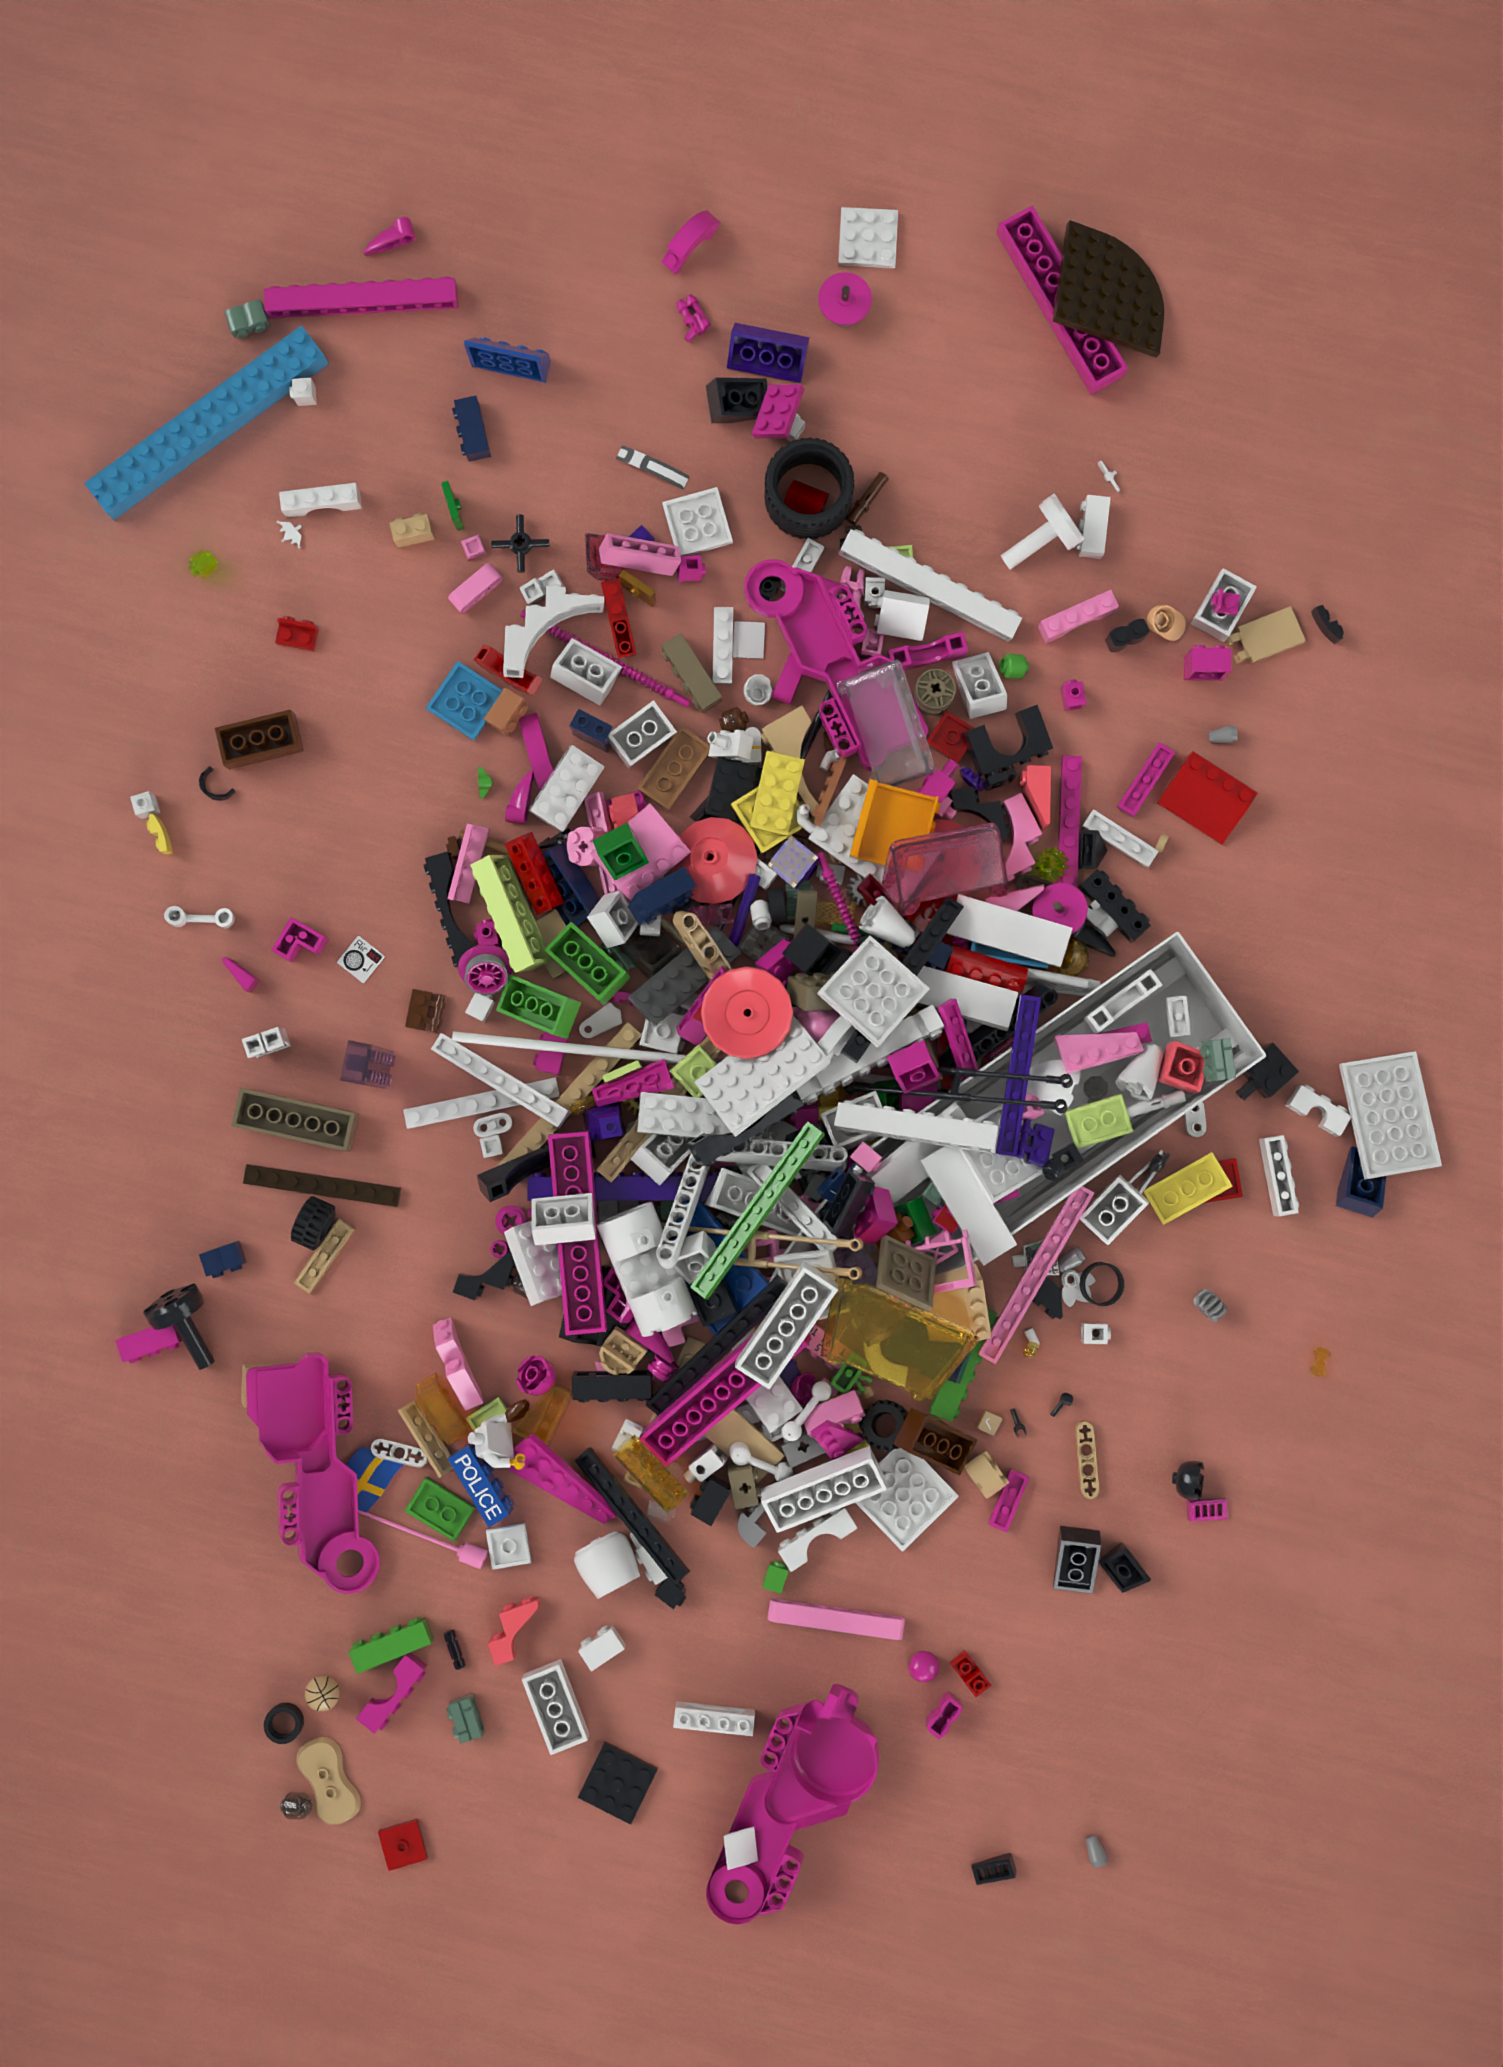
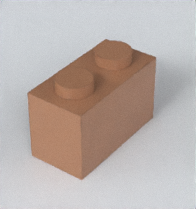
M505 687L484 720L491 727L508 736L516 728L520 717L525 715L529 704L524 698Z

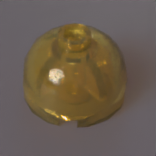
M1070 937L1061 967L1052 966L1053 970L1057 971L1055 973L1078 976L1089 966L1088 949L1083 943Z

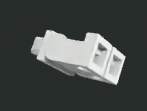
M280 1027L242 1039L248 1058L255 1056L261 1058L291 1047L286 1029Z

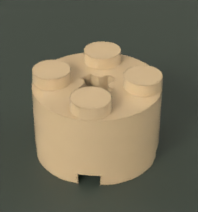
M987 1451L981 1453L965 1465V1470L978 1488L981 1489L980 1491L986 1499L993 1496L1009 1483Z

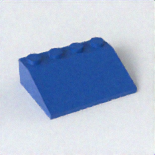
M485 337L480 339L471 338L464 341L472 367L546 383L551 362L550 356L546 351L541 349L536 351L529 350L522 345L517 347L511 346L504 341L497 343Z

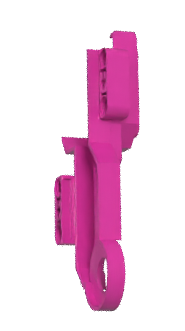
M776 559L764 560L751 568L744 583L745 598L748 605L760 616L776 618L800 673L826 682L833 698L824 701L820 705L819 716L837 755L848 757L856 753L862 768L866 771H874L883 766L887 755L924 740L927 737V725L913 696L900 689L894 679V661L878 654L860 662L853 645L862 642L866 638L867 626L847 586L838 585L827 592L819 575L797 567L793 568L788 563ZM767 577H778L785 583L786 592L780 600L767 601L760 595L759 586ZM844 594L847 597L841 600L837 598V595ZM846 612H850V614H853V621H852V622H851V617H850V615H849V614H846ZM860 628L863 632L856 634L853 632V629ZM825 709H831L833 710V713L831 715H825L823 711ZM834 726H836V728L839 729V737L837 731L833 730ZM841 743H847L850 747L846 750L840 749L839 745Z
M319 1352L306 1353L298 1363L250 1368L246 1373L247 1415L258 1426L259 1443L276 1464L294 1462L296 1482L283 1483L277 1490L280 1538L286 1545H298V1557L301 1562L319 1577L324 1578L333 1590L344 1594H352L364 1590L376 1578L379 1571L380 1558L372 1542L359 1534L357 1474L336 1456L335 1435L347 1434L353 1428L352 1383L350 1379L342 1373L329 1374V1362ZM338 1381H346L344 1387L337 1388ZM340 1395H342V1399L346 1402L342 1404V1407L338 1405L342 1402ZM347 1419V1424L344 1427H338L340 1420ZM285 1491H293L289 1498H283ZM286 1505L289 1506V1509H290L291 1512H292V1513L289 1514V1517H286V1516H285V1515L288 1514V1508H287ZM294 1530V1534L291 1537H284L287 1531ZM346 1550H356L363 1557L361 1570L353 1576H343L336 1568V1561L339 1555Z

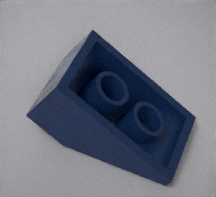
M1354 1146L1350 1147L1338 1186L1336 1206L1373 1218L1383 1209L1386 1176L1364 1180L1358 1148Z

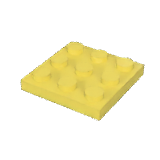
M757 787L731 803V806L762 854L803 827L797 822V809L801 805L796 799L788 836L749 828L758 791Z

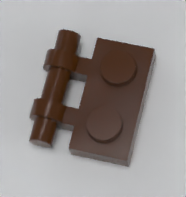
M413 989L405 1027L425 1031L426 1025L431 1024L430 1032L438 1033L439 1026L442 1024V1020H440L442 1009H445L446 1004L444 1003L445 995L438 994L437 1000L432 1001V992ZM430 1006L435 1007L433 1018H428Z

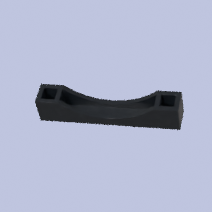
M443 852L425 858L426 864H423L426 875L431 877L432 882L429 883L432 894L435 893L437 897L435 906L443 919H440L441 926L448 933L446 942L448 948H452L454 956H451L453 965L458 967L461 956L467 950L477 945L461 932L453 918L448 895L455 869L451 856L448 852Z
M795 1090L736 1137L731 1132L716 1135L703 1133L689 1141L687 1145L696 1163L708 1167L714 1164L718 1157L727 1156L732 1153L733 1148L736 1146L747 1144L750 1141L749 1138L766 1132L767 1127L778 1125L785 1116L796 1114L799 1111L798 1108L803 1106V1103Z
M591 1139L592 1158H594L596 1154L594 1143ZM549 1144L478 1174L477 1179L482 1194L489 1202L495 1201L508 1195L527 1176L551 1167Z

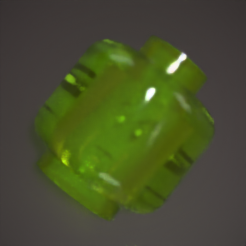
M200 550L188 559L190 564L188 569L194 577L198 575L201 579H205L217 570L216 564L218 562L210 551Z

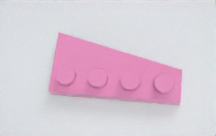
M1137 1032L1054 1036V1041L1067 1074L1143 1053L1144 1050Z

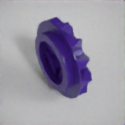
M962 767L959 770L961 778L970 787L974 786V790L983 791L986 786L983 780L970 768Z

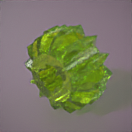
M1053 847L1051 849L1045 848L1044 853H1039L1040 859L1035 860L1038 863L1035 869L1039 871L1038 875L1050 881L1052 879L1059 880V875H1065L1063 870L1068 868L1065 865L1068 859L1064 857L1065 853Z

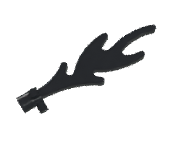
M568 828L558 833L551 839L549 837L538 844L540 850L562 844V840L566 839L571 832Z

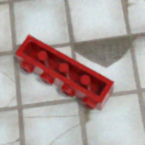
M527 833L505 843L504 845L536 915L563 904L564 901L533 833Z
M953 945L945 972L1016 991L1020 996L1027 981L1028 968Z

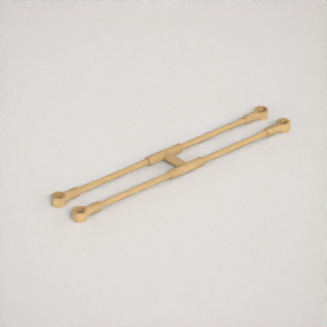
M660 1222L664 1230L666 1223ZM691 1226L688 1229L691 1232L704 1231L705 1233L727 1235L730 1231ZM756 1231L748 1242V1258H737L733 1264L798 1270L801 1266L756 1259V1239L836 1245V1247L850 1248L852 1251L862 1249L863 1241L860 1238L831 1240ZM854 1241L858 1242V1248L854 1246ZM857 1266L851 1269L814 1267L820 1272L848 1276L852 1280L859 1279L862 1276V1270ZM853 1270L857 1271V1277L853 1275Z

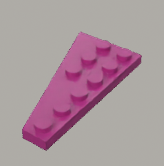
M534 1433L513 1447L514 1459L518 1454L525 1455V1460L518 1461L519 1463H525V1465L520 1470L516 1469L514 1465L506 1469L603 1524L616 1517V1512L604 1497Z

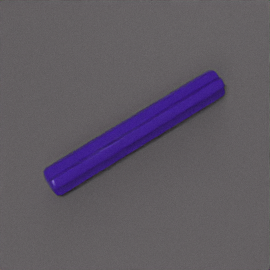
M750 874L729 936V940L736 947L739 946L750 912V906L753 903L761 879L757 874Z

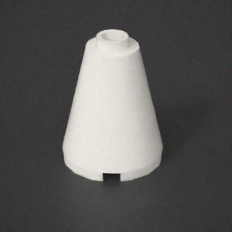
M878 897L876 899L878 903L875 906L871 904L864 912L860 920L862 926H859V928L866 933L902 948L909 947L915 940V932L885 897Z
M1155 1044L1146 1045L1143 1048V1053L1138 1054L1115 1082L1124 1093L1126 1090L1132 1093L1131 1097L1138 1100L1149 1101L1154 1095L1164 1055L1161 1051L1162 1049Z

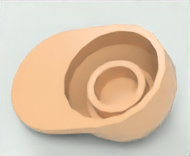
M1168 605L1153 607L1147 616L1148 628L1169 641L1178 640L1185 631L1186 623L1184 616Z

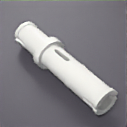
M1179 1090L1166 1095L1165 1093L1160 1094L1159 1097L1149 1101L1126 1106L1130 1118L1161 1108L1168 1109L1171 1105L1186 1102L1183 1090Z

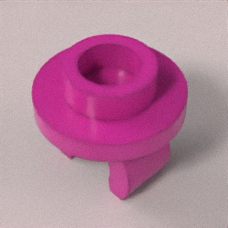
M958 937L952 940L954 945L959 944L961 948L969 950L968 940Z

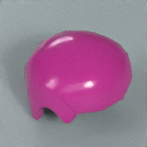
M804 1373L798 1375L791 1382L790 1391L801 1405H807L813 1397L811 1393L812 1387L815 1384V1376L813 1374Z
M919 1651L912 1656L908 1664L910 1676L916 1681L926 1683L937 1676L939 1663L937 1657L931 1652Z

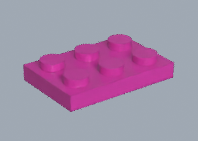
M802 384L768 385L752 432L755 439L788 438L804 392Z

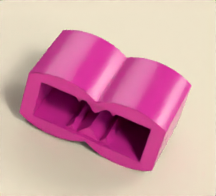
M950 1692L945 1693L940 1698L937 1708L932 1710L926 1719L927 1731L938 1739L945 1736L951 1722L955 1721L961 1714V1701Z

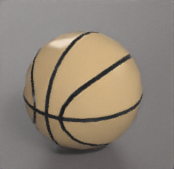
M327 1675L313 1678L306 1686L305 1701L311 1709L318 1712L332 1709L340 1698L338 1683L334 1678Z

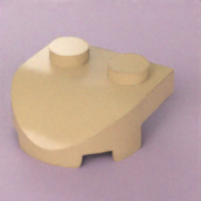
M616 1325L600 1349L601 1365L607 1372L613 1375L629 1374L635 1369L648 1348Z

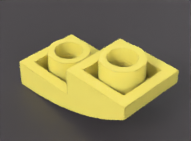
M149 814L147 829L151 834L158 836L156 838L157 849L163 854H172V846L165 826L158 816Z

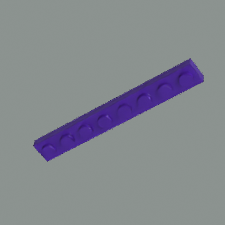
M1020 995L1008 1069L1009 1074L1029 1075L1041 1002L1040 997ZM1007 1078L1004 1099L1025 1100L1028 1080ZM1003 1104L996 1154L1017 1156L1024 1105Z

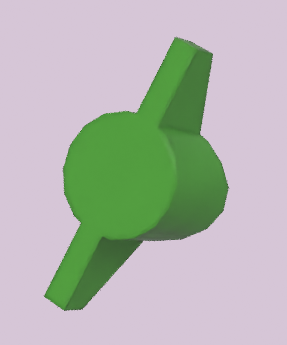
M478 767L480 798H484L493 785V779L482 767Z

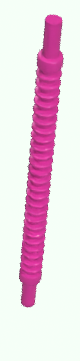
M526 610L521 612L520 617L525 619ZM554 625L545 632H550V635L554 634V637H559L560 641L563 639L564 643H569L572 638L622 666V675L625 673L626 677L631 676V680L636 679V682L640 681L641 685L645 684L646 688L649 686L650 690H655V693L660 692V695H664L668 700L672 699L687 708L690 706L691 701L677 694L675 689L667 688V685L662 686V682L657 683L656 679L653 681L652 677H647V674L639 673L638 669L633 670V666L628 667V664L624 665L623 661L619 662L618 658L615 660L614 656L609 657V653L604 654V651L600 652L599 648L595 649L594 645L591 647L590 643H585V640L580 641V638L576 639L575 635L571 636L570 632L562 631L561 627L556 628L557 626Z
M820 852L816 855L820 858L818 862L823 871V879L827 880L826 884H829L828 889L832 891L830 894L834 896L832 899L836 900L835 905H838L837 910H840L839 915H842L841 920L845 921L843 925L847 926L846 930H849L848 935H851L852 938L850 940H853L854 943L852 945L856 946L854 949L856 951L858 947L855 941L861 937V934H858L857 924L853 923L855 919H852V914H849L848 904L844 902L846 899L842 898L844 894L840 893L841 888H838L837 878L833 877L835 873L833 869H830L823 852Z

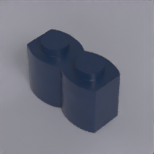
M240 1241L199 1254L206 1277L212 1275V1278L224 1275L223 1271L228 1269L231 1272L242 1269V1264L247 1263Z

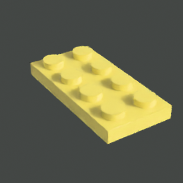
M766 751L749 828L788 836L805 759Z
M1211 1152L1145 1189L1143 1192L1164 1225L1231 1188L1232 1184L1215 1155Z

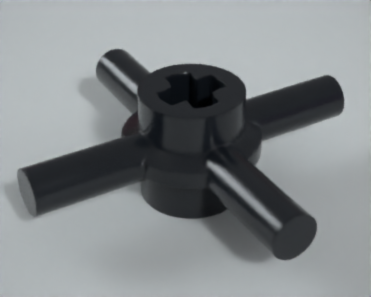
M518 514L516 515V533L511 536L510 540L491 541L492 548H510L517 555V572L525 573V554L532 547H550L549 539H531L528 534L524 533V515Z

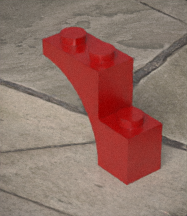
M484 644L473 659L474 662L490 674L500 677L515 690L529 695H533L539 689L540 683L543 680L538 675L525 669L523 678L504 677V656L494 648Z

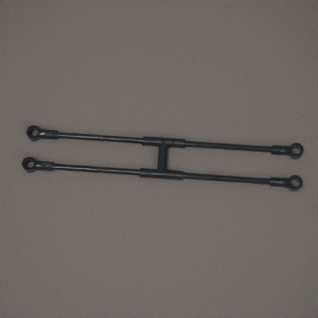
M888 1063L887 1065H885V1066H883V1067H881V1068H891V1067H890V1064ZM942 1066L941 1068L937 1067L939 1073L954 1075L950 1092L913 1090L904 1094L902 1089L871 1087L864 1084H854V1082L843 1087L847 1094L854 1092L867 1093L876 1090V1092L935 1097V1099L1036 1106L1041 1109L1056 1110L1061 1114L1065 1113L1068 1109L1064 1099H1058L1055 1102L1043 1100L1037 1102L971 1096V1094L958 1093L962 1076L1044 1081L1049 1084H1061L1064 1088H1070L1073 1085V1080L1069 1074H1063L1062 1076L1047 1075L1045 1077Z

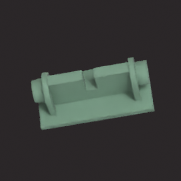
M602 942V950L626 972L636 967V961L628 951L621 954L620 951L625 948L623 944L607 948L604 942Z

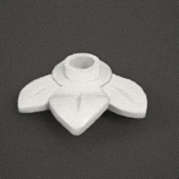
M1068 1270L1061 1276V1283L1063 1285L1061 1297L1069 1307L1075 1303V1300L1088 1302L1083 1297L1079 1287L1082 1272L1077 1273L1074 1270ZM1089 1273L1086 1278L1085 1287L1088 1296L1091 1298L1088 1286L1092 1285L1096 1280ZM1069 1276L1073 1278L1072 1283H1068L1067 1278Z

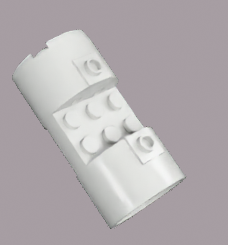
M652 1202L620 1212L596 1225L642 1337L653 1335V1331L663 1332L691 1319L690 1314H693V1316L698 1314L683 1276L674 1267L670 1269L663 1268L658 1261L656 1252L664 1230ZM669 1254L664 1255L663 1259H668Z

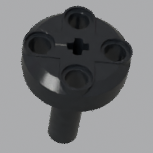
M193 1283L164 1293L158 1300L146 1308L143 1314L154 1330L174 1325L198 1369L201 1370L213 1364L215 1360L190 1317L191 1314L204 1304L201 1292L197 1285Z

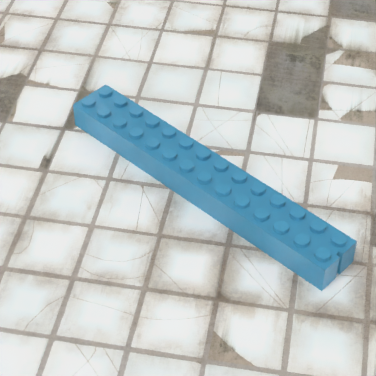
M301 325L84 484L97 499L104 511L115 520L290 393L289 387L292 386V379L310 378L329 363Z

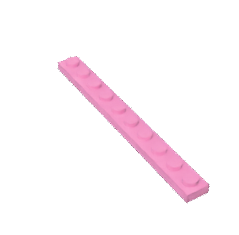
M1082 1186L1068 1196L991 1329L992 1338L986 1339L978 1352L980 1356L996 1365L1094 1192Z

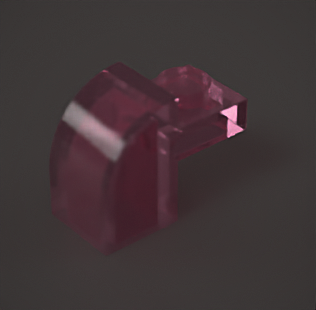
M732 904L688 907V911L695 914L703 926L734 923Z

